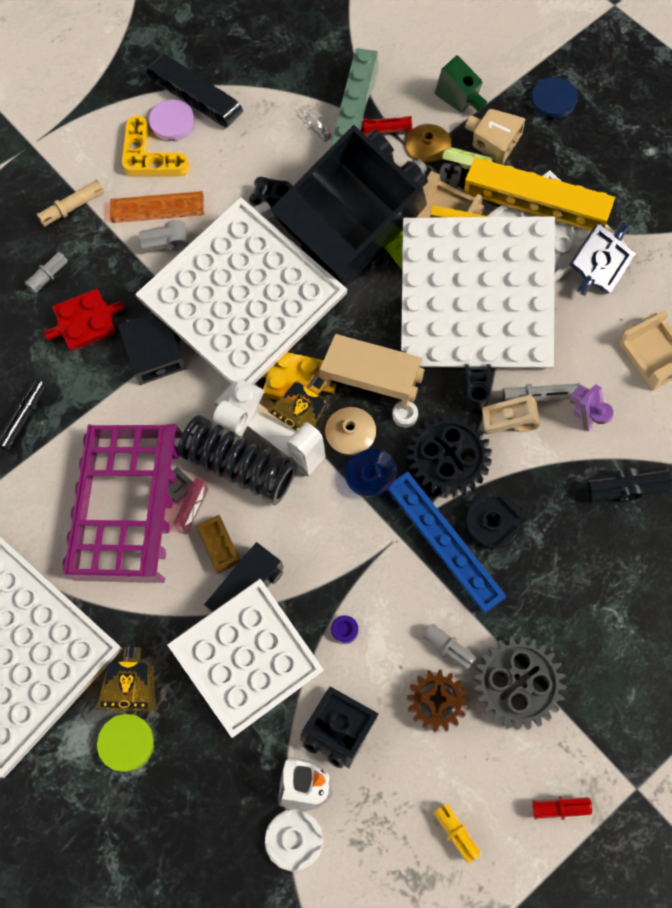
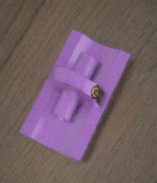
M597 384L591 389L579 385L571 394L572 401L577 403L573 410L574 415L582 419V425L585 430L590 432L594 422L606 424L613 419V408L611 405L604 403L602 387Z

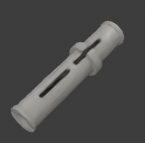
M526 384L525 387L503 388V402L530 394L536 401L572 399L571 394L581 384L548 386Z

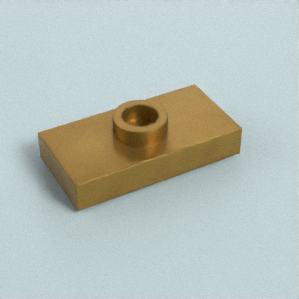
M220 515L196 525L217 574L236 566L241 561Z

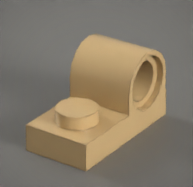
M531 394L482 408L484 427L488 434L511 428L520 432H529L540 427L537 402Z

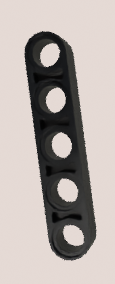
M161 54L146 69L152 81L224 128H228L243 113V108L236 99L165 54Z

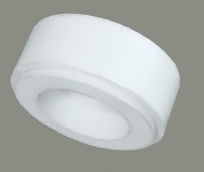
M402 401L397 403L393 408L394 422L404 428L413 426L418 419L416 405L409 401L407 410L401 409Z

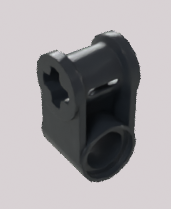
M257 177L254 181V192L249 196V202L253 206H257L265 201L272 208L292 188V184L288 181Z
M465 364L464 386L466 407L472 413H482V408L488 406L491 364H486L485 366ZM473 396H481L483 399L477 400Z

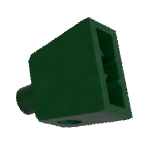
M456 55L441 69L434 94L459 112H464L469 106L480 112L487 104V100L479 94L483 84L482 80L460 56Z

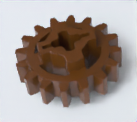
M439 669L437 676H433L432 672L428 670L426 679L420 675L417 676L418 686L415 684L410 685L414 695H407V700L413 702V705L408 707V712H416L413 721L418 722L422 720L423 730L428 725H431L433 733L437 732L439 726H442L443 730L448 732L449 723L457 727L459 723L456 717H465L466 713L461 708L468 707L469 702L462 700V697L466 696L468 692L467 690H459L462 681L458 680L454 683L452 681L453 673L450 672L447 677H443L442 669ZM434 683L433 688L428 693H420L425 686ZM444 684L451 688L455 696L447 693L444 689ZM437 689H439L440 699L445 701V703H441L438 713H436L435 703L430 701L437 694ZM419 705L429 710L431 718L422 712ZM447 709H455L452 715L441 720L442 713Z

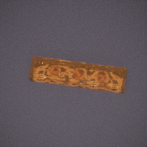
M203 191L110 199V220L112 223L204 215Z

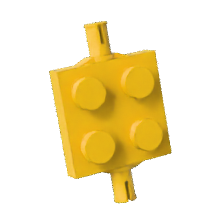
M289 352L281 357L262 376L266 378L263 397L294 404L297 397L301 396L311 403L309 408H312V401L302 396V393L297 396L289 397L288 395L286 398L283 397L293 383H300L316 395L320 390L334 394L336 383H331L328 389L323 387L317 389L310 383L315 375L319 377V371L324 360Z

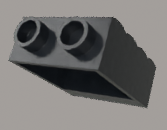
M355 125L270 209L278 222L344 287L348 286L403 231V218H416L427 206L423 187L428 183V179L422 171L410 161H407L400 168L389 157L394 149L380 132L373 129L366 136Z

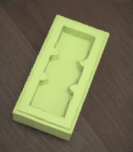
M452 147L444 150L442 158L457 162L461 168L470 169L474 157L488 159L491 162L493 160L492 157Z

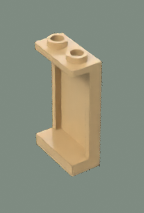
M335 334L321 365L319 377L325 381L321 386L328 389L331 381L334 380L401 399V409L407 410L409 401H415L418 387H415L416 383L421 384L425 369L421 368L422 357Z

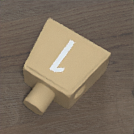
M490 109L482 120L471 115L466 122L465 128L474 132L472 145L475 149L488 157H492L498 164L503 165L523 134L525 119Z

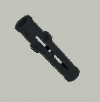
M33 378L23 397L20 396L18 398L17 407L0 433V448L7 451L10 450L12 443L30 413L36 410V403L47 388L43 382Z

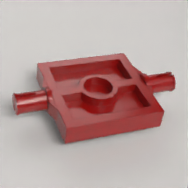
M95 289L52 306L57 318V326L44 331V334L48 341L62 335L70 351H74L116 334L112 323V315L125 310L124 305L120 300L108 306L103 301L99 290Z

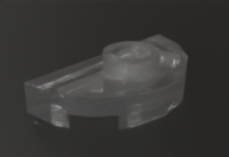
M308 105L306 107L302 106L296 111V116L302 120L308 130H313L324 142L331 139L330 129L324 128L320 121L323 117L315 108Z

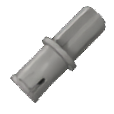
M58 252L44 266L39 265L36 273L24 283L36 294L49 280H54L53 275L67 263V258Z
M434 623L423 635L424 639L442 651V656L447 655L464 669H468L473 665L476 659L475 655L457 643L456 637L451 638Z

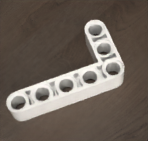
M230 384L214 402V405L218 407L223 400L229 401L235 386ZM258 403L245 431L275 454L282 456L283 460L286 461L288 459L296 463V470L309 477L326 457L323 437L320 432L307 422H304L295 431L270 414L269 410Z

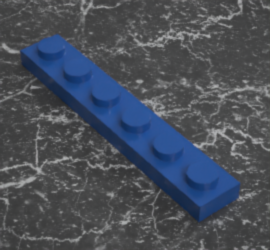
M406 472L387 485V491L483 614L506 599L504 592L409 472Z

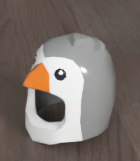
M287 757L279 786V806L290 810L308 811L318 809L321 805L327 803L333 794L328 772L311 761Z

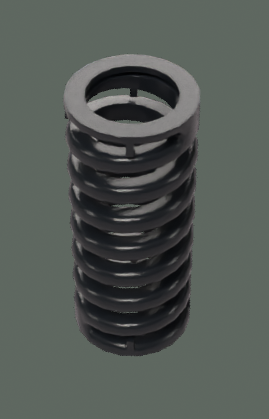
M201 415L195 416L181 435L177 447V455L187 461L190 459V462L194 465H201L206 471L213 470L216 476H225L229 483L237 482L238 487L241 489L249 488L250 493L253 495H262L265 501L274 506L283 499L293 481L297 464L287 459L284 463L285 467L277 476L283 464V457L277 455L270 463L263 482L258 485V480L270 461L271 451L265 449L257 458L259 453L258 444L253 443L246 450L247 439L245 437H240L235 442L236 435L234 432L228 431L223 436L224 429L222 426L216 425L211 430L212 423L209 419ZM196 425H198V427H197V429H196V431L194 432V435H193V434L191 433V431L194 429V427H195ZM189 436H191L192 440L190 446L187 449H185L187 439ZM203 446L201 454L198 455L199 449ZM215 452L214 459L210 461V457ZM228 456L226 465L222 467V462ZM241 460L238 471L234 473V468ZM255 462L250 477L246 479L247 472ZM276 479L273 489L271 490V484Z

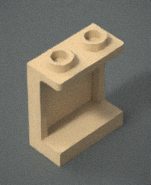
M433 171L430 172L427 177L428 183L423 187L427 206L416 218H430L432 205L479 215L482 214L484 206L482 205L481 195L477 194L476 197L466 194L440 181L439 174Z
M666 310L659 314L656 312L652 313L642 323L638 325L631 324L625 328L619 345L653 391L672 381V328L666 322L669 315Z

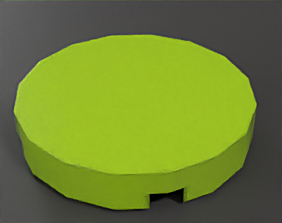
M122 714L115 716L104 724L99 733L97 741L99 757L106 766L115 771L129 772L137 770L148 762L153 753V730L145 720L136 715Z

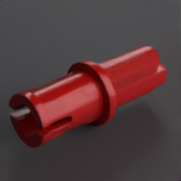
M558 796V799L532 800L534 820L561 817V820H565V817L591 815L593 811L592 802L589 797L562 799V796Z

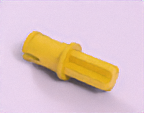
M449 803L433 813L448 834L447 840H452L467 863L473 862L481 855L480 850L465 830L467 828L466 824H461Z

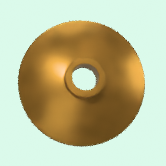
M422 124L413 128V131L408 133L405 147L409 156L414 160L420 159L423 163L427 164L436 163L442 160L444 150L451 147V138L448 132L438 125Z

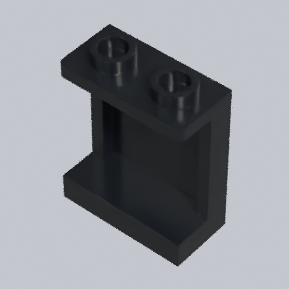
M152 311L145 316L131 318L124 323L118 324L139 385L187 369L173 330Z

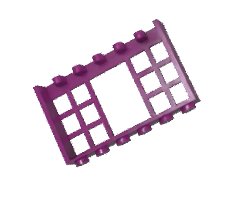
M88 424L87 433L83 437V457L79 461V481L75 485V506L71 509L72 524L71 530L67 534V554L62 563L64 575L74 581L165 583V577L157 572L159 559L166 558V549L161 546L162 534H168L170 530L169 523L164 520L165 509L172 508L173 500L168 495L169 483L176 482V474L171 469L172 459L179 458L174 441L175 438H181L183 433L176 424ZM99 439H111L110 447H98ZM117 439H134L133 447H116ZM158 439L157 447H140V440ZM97 453H109L106 470H94ZM115 453H132L130 470H113ZM139 453H156L153 470H136ZM93 476L152 477L146 521L86 520ZM85 526H97L95 544H83ZM104 526L121 527L119 545H101ZM128 527H145L143 545H125ZM81 551H93L91 569H79ZM100 551H118L115 570L98 569ZM124 551L142 552L140 570H122Z

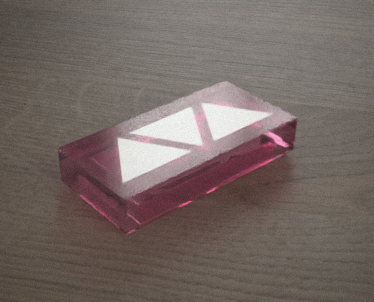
M197 477L194 479L178 512L174 525L180 533L187 535L208 491L205 480Z

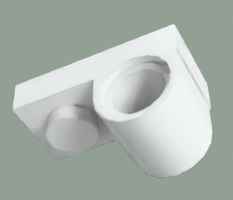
M239 379L229 401L223 400L216 408L213 416L214 423L242 437L264 390Z

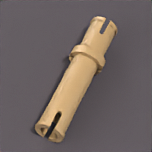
M96 179L61 201H54V205L36 215L40 218L42 225L46 227L61 217H67V213L105 193L103 188L101 189L102 185Z

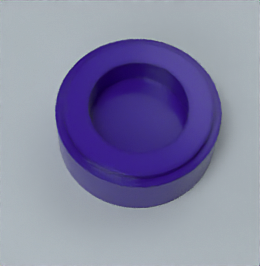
M339 616L331 625L332 636L340 644H350L358 636V624L350 616Z

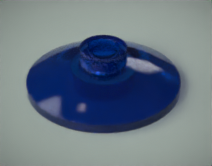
M380 449L363 450L349 461L345 472L346 482L349 488L357 495L363 497L378 496L386 492L393 485L397 475V467L394 459L387 452ZM372 474H377L375 478L369 479Z

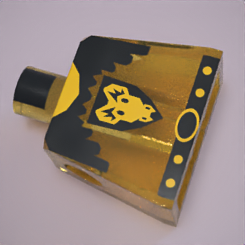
M315 373L307 385L299 380L295 381L270 407L268 412L295 431L304 422L316 428L328 401L320 395L327 381Z
M125 647L123 662H109L98 700V708L103 711L156 712L154 671L149 663L140 662L141 648Z

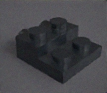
M329 686L304 726L300 741L303 742V747L310 753L317 754L319 751L328 756L329 763L334 767L343 768L345 766L350 769L379 713Z

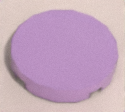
M171 99L163 101L150 112V127L155 136L164 141H169V139L180 140L189 135L194 127L193 111L187 103L181 100Z

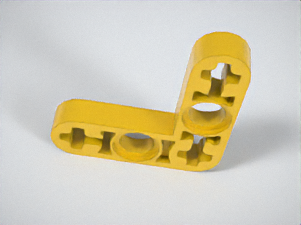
M135 115L127 120L122 165L127 175L131 177H180L189 172V161L183 153H146L149 128L143 116ZM137 125H140L138 127V134H136L135 129L137 128ZM133 143H141L138 149L130 148ZM155 161L162 162V165L158 168L150 167Z

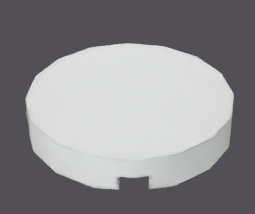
M287 810L275 816L268 825L265 836L266 851L271 861L279 868L289 871L304 870L312 865L321 854L323 846L322 829L317 820L309 813Z

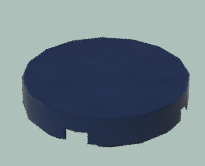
M559 77L546 78L535 85L532 91L531 104L534 110L543 117L547 118V116H550L553 119L564 118L574 111L578 100V92L568 80Z

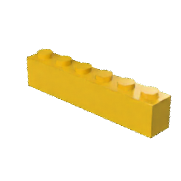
M474 157L465 180L464 193L473 197L479 194L483 200L541 217H555V221L589 231L597 224L605 228L615 197L604 192L592 191L579 185H571L558 179H550L533 172L522 171L512 166L501 165L488 159Z

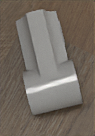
M171 220L164 227L139 231V240L143 253L167 248L174 252L183 251L188 246L186 224L181 220Z

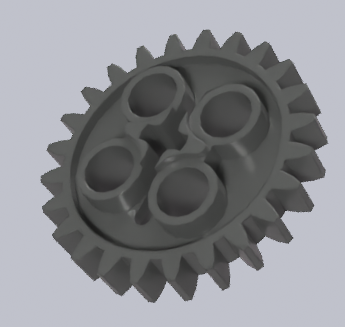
M510 637L507 646L502 640H499L498 650L493 646L488 648L491 656L481 655V660L485 665H476L475 669L482 674L473 677L474 681L481 683V685L474 688V692L482 693L483 695L477 702L478 704L487 703L484 713L493 711L495 713L492 719L493 722L500 717L503 718L504 728L509 722H513L514 730L516 731L521 723L524 724L526 730H530L531 721L537 727H540L542 725L541 717L547 721L552 719L548 710L556 713L560 710L554 702H563L565 699L558 692L567 689V686L559 683L566 675L556 671L562 664L552 663L551 660L554 658L555 653L547 656L544 654L546 645H543L540 649L535 648V639L532 640L530 645H526L524 637H521L519 644H516L513 637ZM514 658H524L528 664L527 669L521 670L515 667ZM534 667L539 668L537 673L527 679L523 687L519 686L504 700L500 699V695L510 689L516 679H522ZM496 674L504 676L507 685L501 688L495 686L492 682V676ZM534 679H541L545 682L547 688L545 692H538L534 689L532 684ZM521 697L525 702V709L516 710L513 708L511 698Z

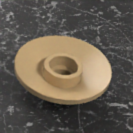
M346 407L331 415L325 427V435L329 445L335 451L344 455H357L366 451L374 442L376 426L373 418L366 411L356 407ZM354 425L355 428L353 430H347L346 426Z

